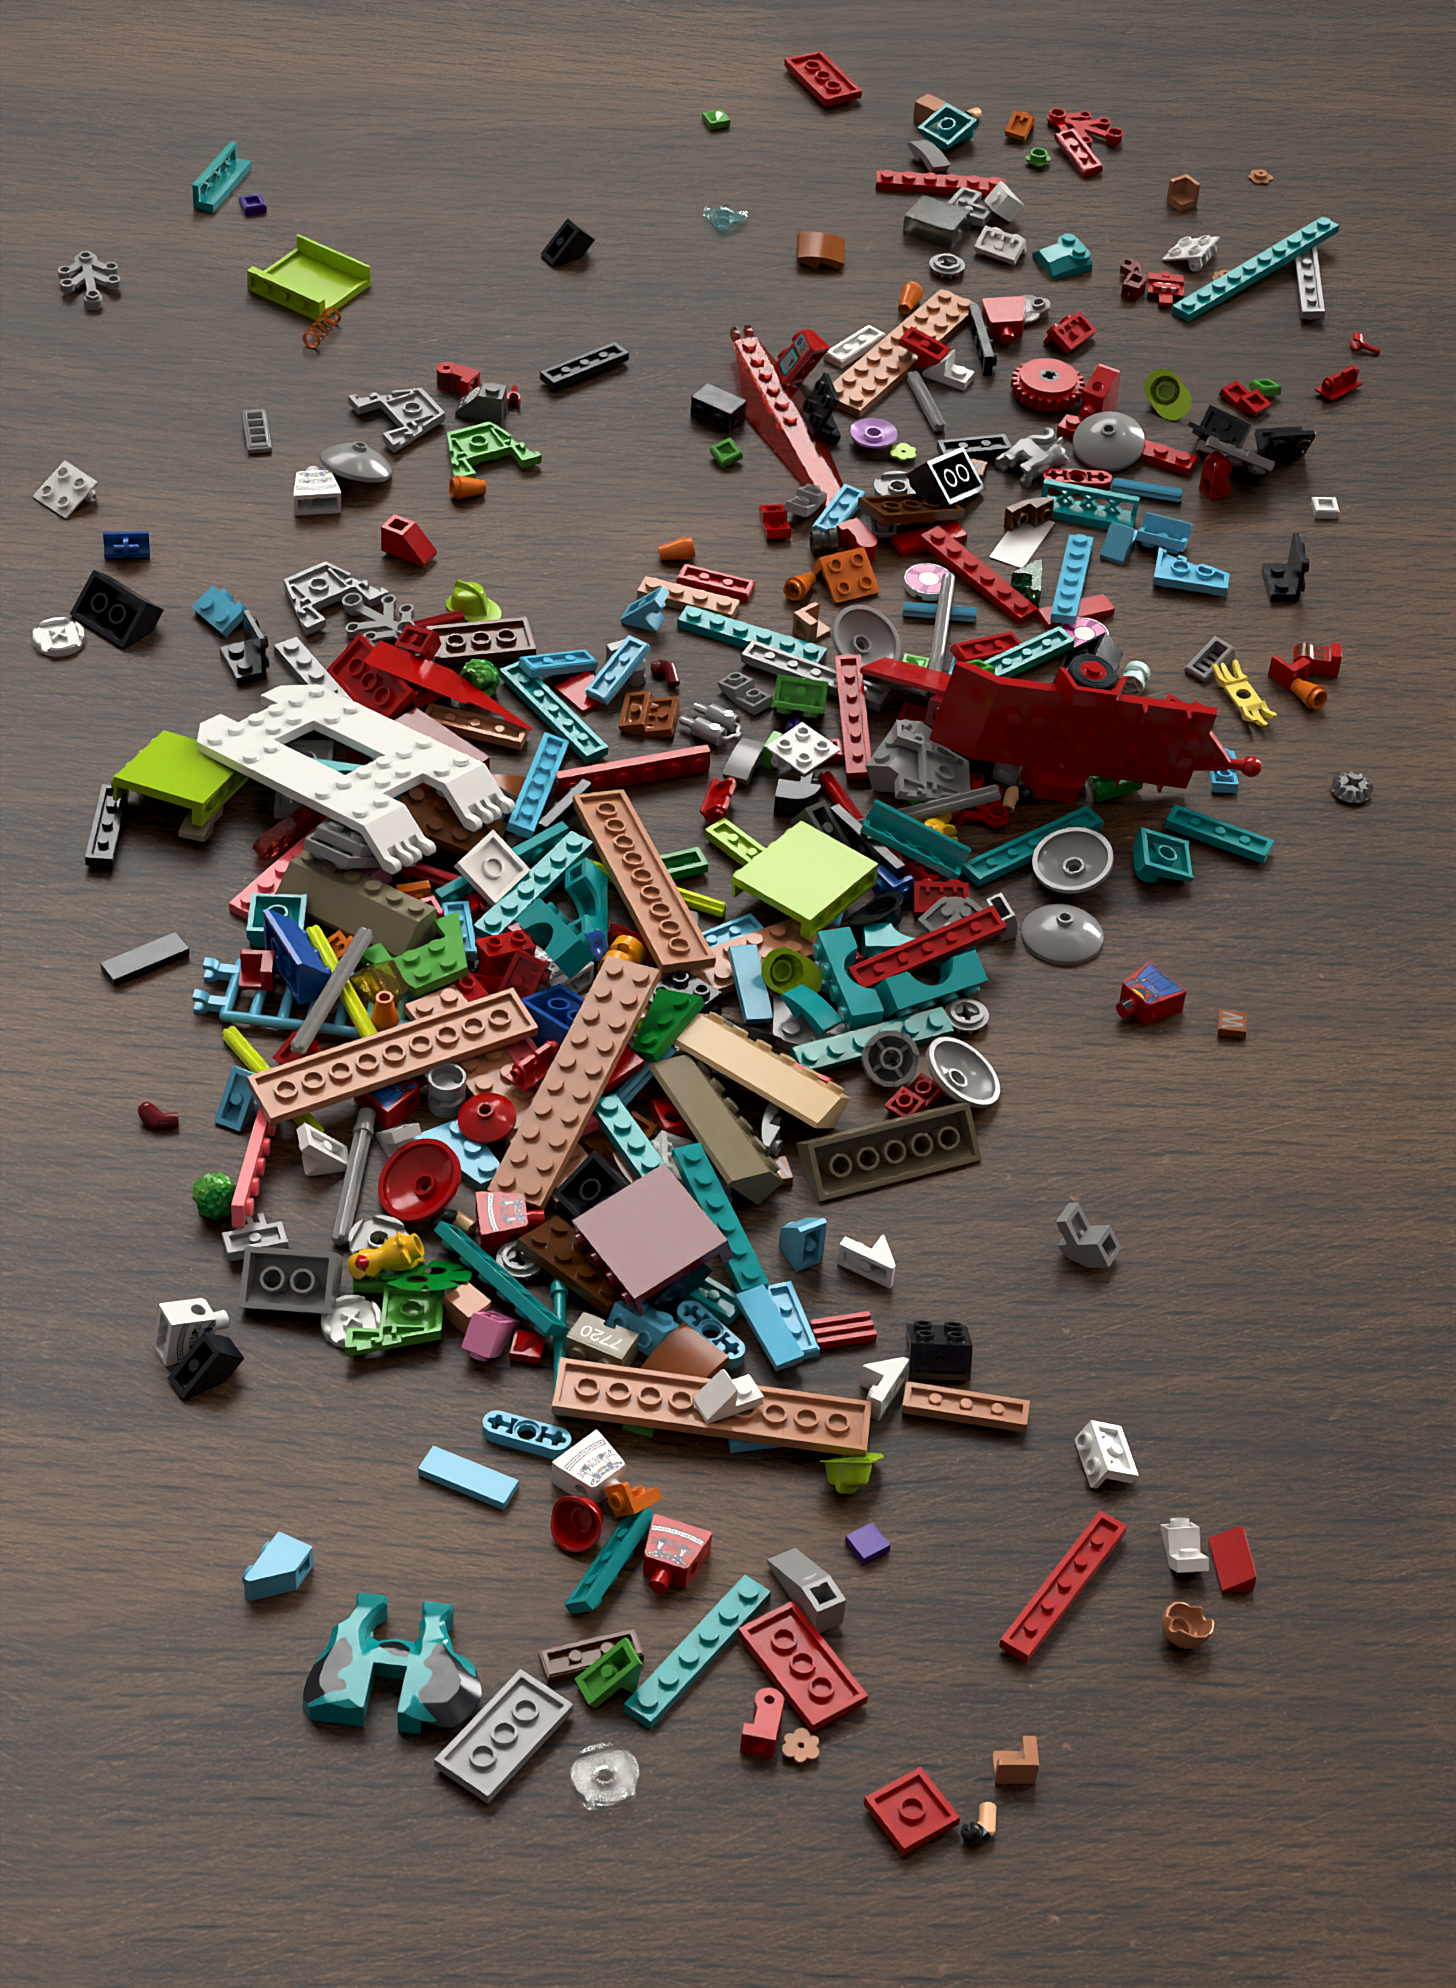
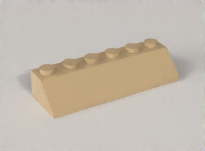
M709 1012V1014L698 1013L674 1041L673 1044L814 1128H835L850 1097L843 1094L844 1089L841 1086L830 1081L827 1084L818 1079L820 1074L807 1067L802 1070L794 1065L796 1060L783 1053L779 1056L773 1053L771 1045L759 1039L756 1042L747 1037L749 1034L747 1031L735 1025L732 1028L724 1024L725 1019L714 1012Z

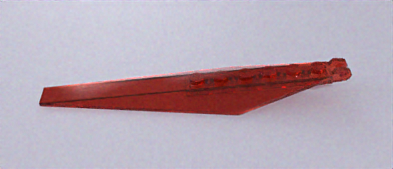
M744 325L743 334L745 339H741L737 327H732L730 329V337L735 349L740 397L746 400L745 419L802 487L806 486V484H813L819 486L820 491L827 493L826 499L820 506L824 511L841 489L843 483L826 441L812 436L802 411L803 402L807 398L795 384L785 386L782 383L774 366L777 361L759 339L754 337V331L750 325ZM854 513L849 520L856 518V514Z

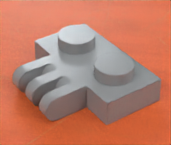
M263 1213L257 1214V1222L255 1223L252 1217L247 1216L244 1228L234 1227L235 1230L222 1233V1241L229 1262L244 1259L245 1246L289 1249L282 1221L267 1224Z

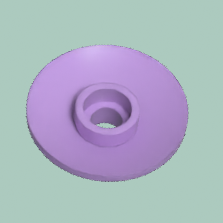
M878 418L858 420L850 429L851 438L857 444L867 448L878 449L888 447L896 441L898 435L894 425Z

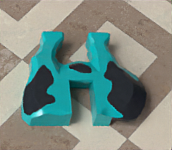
M357 1593L356 1608L344 1621L333 1627L328 1646L314 1663L306 1680L303 1692V1711L308 1718L315 1721L364 1727L375 1676L404 1679L397 1711L398 1731L421 1734V1724L441 1730H454L463 1724L477 1708L482 1697V1691L476 1666L469 1658L453 1652L448 1632L454 1625V1606L446 1603L424 1601L422 1602L421 1621L419 1622V1638L415 1642L401 1639L377 1641L373 1638L374 1633L372 1631L377 1625L387 1621L388 1597L385 1595Z

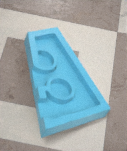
M1159 547L1153 585L1226 596L1229 573L1205 564L1194 565L1187 562V557L1181 555L1177 558L1166 554L1167 550Z
M458 1119L422 1132V1135L415 1137V1140L432 1138L446 1143L459 1158L461 1178L479 1191L488 1189L500 1163L486 1144L473 1142L461 1133Z

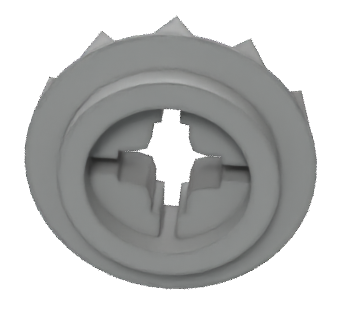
M944 253L935 255L930 259L929 270L933 271L934 275H941V278L949 277L951 279L952 276L959 277L961 273H964L965 263L958 256Z
M1352 771L1349 774L1341 772L1339 776H1334L1331 783V790L1334 795L1350 803L1367 801L1371 798L1374 788L1370 784V778H1363L1362 773L1357 775Z
M960 998L953 1000L944 1010L952 1027L957 1028L958 1034L962 1031H967L969 1035L974 1030L981 1032L982 1028L988 1024L989 1012L982 1003L973 999ZM963 1012H965V1015H967V1017L970 1020H965V1018L962 1017Z
M518 1240L504 1244L496 1255V1262L515 1279L523 1277L527 1281L531 1275L538 1276L542 1267L516 1248ZM516 1255L525 1262L524 1266L516 1262Z

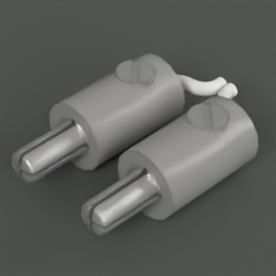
M698 702L694 703L693 710L705 715L704 719L697 717L693 720L684 715L679 718L680 724L691 728L692 735L718 747L725 740L739 739L742 736V733L739 732L741 729V716L716 704H711L707 707ZM727 731L730 733H734L736 731V734H731L727 736Z

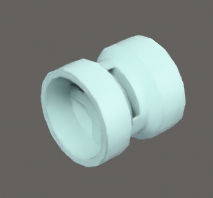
M1140 661L1128 663L1122 675L1128 676L1122 692L1133 696H1138L1143 692L1145 683L1150 677V669L1146 664Z

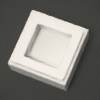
M1312 497L1311 507L1314 518H1339L1340 511L1336 497Z

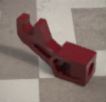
M1126 257L1125 263H1122L1120 266V273L1126 276L1122 284L1121 297L1137 301L1145 292L1147 278L1144 276L1142 264L1138 260Z

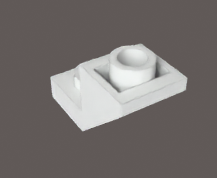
M1189 1518L1170 1519V1524H1160L1161 1535L1171 1569L1177 1573L1209 1571V1558L1200 1551L1199 1526L1189 1522Z

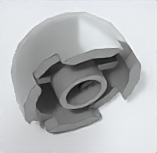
M884 1030L873 1035L866 1042L861 1054L862 1067L865 1074L874 1083L883 1087H898L909 1082L917 1072L919 1050L916 1043L907 1034L896 1030Z

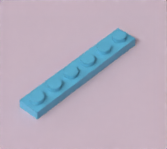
M1069 534L1050 622L1075 625L1093 547V537H1087L1083 534Z
M544 732L515 804L516 809L512 812L508 821L506 831L528 839L532 838L555 780V774L559 770L568 747V740Z

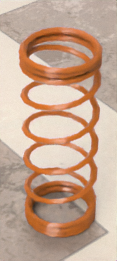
M327 307L319 318L315 320L314 324L303 334V342L310 348L318 347L324 337L328 335V332L332 331V327H335L340 322V312L334 307ZM326 311H334L338 316V321L332 315L327 314ZM327 315L331 316L335 321L330 320ZM320 320H323L325 324H327V321L331 329L327 330L324 325L320 324ZM315 325L323 326L325 328L323 330L327 332L326 335H323L320 330L316 329ZM307 334H310L317 341L316 345L308 341Z

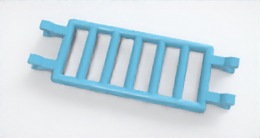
M205 957L203 969L206 970L204 981L214 982L222 979L230 980L225 997L210 995L206 991L195 989L192 1000L195 1001L193 1013L219 1012V1018L226 1022L295 1031L300 1029L304 1020L289 1018L294 996L287 985L277 1017L261 1015L267 991L256 990L249 1013L232 1011L239 991L240 958L237 959L235 965ZM352 972L349 978L354 989L356 984L373 986L366 1010L370 1019L377 993L384 991V988L401 990L396 1007L399 1016L397 1026L411 1022L405 1020V1004L440 990L438 988L417 997L395 984L391 977ZM341 999L334 1024L323 1023L317 1032L318 1034L361 1038L356 1027L345 1025L348 1012ZM316 1000L310 1002L308 1013L310 1012Z

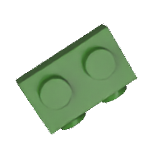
M777 675L772 707H777L776 712L793 714V710L803 711L802 716L818 718L819 714H824L829 682Z

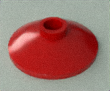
M482 1093L471 1097L462 1105L458 1113V1126L461 1133L467 1139L481 1144L502 1140L510 1134L516 1123L514 1105L509 1099L496 1093Z

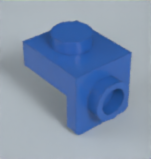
M879 865L877 884L871 889L877 896L889 891L901 892L904 896L903 902L912 897L914 878L909 875L898 880L883 865Z

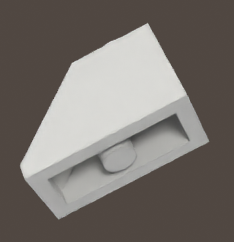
M1002 181L995 186L984 200L996 214L1009 222L1013 220L1024 206Z

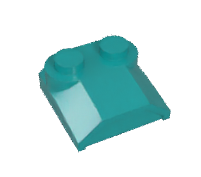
M945 103L917 129L925 140L944 150L958 142L971 140L975 135L974 129L978 127L977 119Z
M1070 233L1060 236L1057 244L1032 253V257L1040 263L1052 280L1092 272L1093 263L1089 250L1075 235Z
M1142 827L1139 829L1133 846L1134 868L1138 878L1149 883L1157 882L1160 877L1192 882L1194 875H1192L1189 841Z
M251 892L246 932L247 939L252 945L265 947L263 910L270 909L295 920L300 929L305 930L307 894L292 895Z

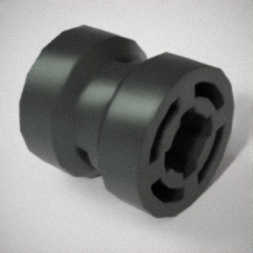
M828 528L825 533L819 529L810 530L809 545L812 554H820L825 549L828 553H836L838 551L836 528Z

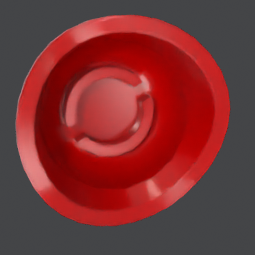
M565 1496L558 1499L554 1504L551 1515L550 1529L552 1536L561 1548L569 1552H580L592 1547L602 1534L603 1515L601 1509L596 1502L586 1497Z

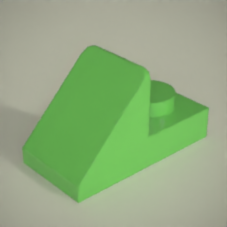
M624 1637L576 1677L575 1681L588 1704L597 1708L621 1687L634 1693L637 1689L643 1664L629 1639Z

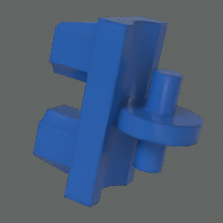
M149 531L103 532L104 558H150Z

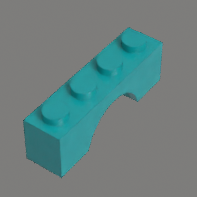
M585 857L565 870V890L573 899L579 914V919L572 922V924L583 935L594 932V929H599L605 935L604 941H608V875Z
M538 897L514 919L539 947L549 943L544 951L569 979H572L595 958L589 950L592 946L589 940L580 933L551 901L546 905Z
M891 923L863 925L861 936L862 957L864 960L869 959L915 938L901 934ZM976 945L929 966H941L954 956L973 950L976 951Z
M850 927L818 931L816 943L812 945V953L814 959L820 963L823 981H827L829 985L830 999L837 1005L838 1015L842 1019L841 1024L844 1023L847 1032L882 1023L884 1009L876 989L865 988L856 984L845 972L848 970V967L855 964L858 950Z
M973 950L954 956L940 966V979L935 986L923 984L917 981L909 972H904L884 979L874 986L873 989H876L881 1001L885 1018L893 1016L902 1018L913 1014V1010L917 1008L920 1009V1012L936 1006L935 1002L938 1001L947 1004L958 999L960 994L964 993L965 997L981 991L979 986L987 982L988 978L976 951Z

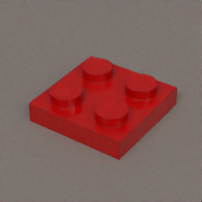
M921 1767L864 1797L863 1805L902 1856L953 1829L960 1823L961 1817Z

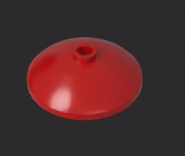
M423 1138L405 1144L393 1153L381 1171L378 1181V1196L383 1208L392 1217L409 1223L421 1222L437 1215L451 1202L458 1190L461 1180L459 1158L451 1147L437 1139Z

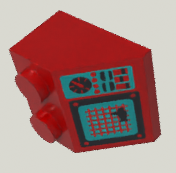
M812 329L799 330L793 336V343L790 347L783 349L777 357L779 360L774 366L785 386L803 383L831 348Z

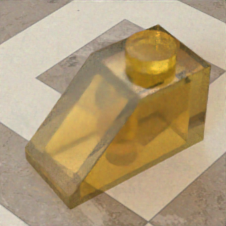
M394 960L367 965L349 978L353 988L374 1005L376 994L380 991L392 993L394 1004L403 999L401 995L409 990Z

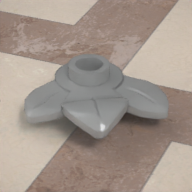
M1023 295L1025 296L1024 325L1033 323L1049 314L1051 304L1048 299L1037 298L1033 295Z

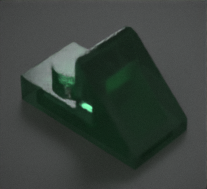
M1036 560L1015 570L1012 573L1010 584L1019 593H1025L1024 597L1029 599L1038 609L1042 586V560Z

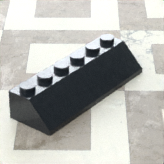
M593 1150L553 1194L577 1218L630 1185V1182L612 1163ZM703 1263L651 1296L650 1299L654 1304L659 1305L691 1294L713 1270L706 1263Z

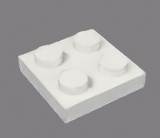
M494 830L488 833L454 866L491 907L530 871L529 867Z

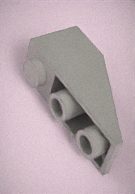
M796 1548L767 1559V1564L790 1599L794 1600L819 1633L843 1623L846 1599L828 1573Z

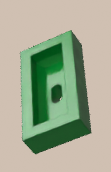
M699 847L660 855L673 880L708 872L709 864Z

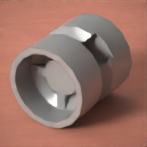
M446 1063L429 1071L428 1106L434 1115L441 1118H454L458 1116L460 1108L466 1102V1074L456 1064Z

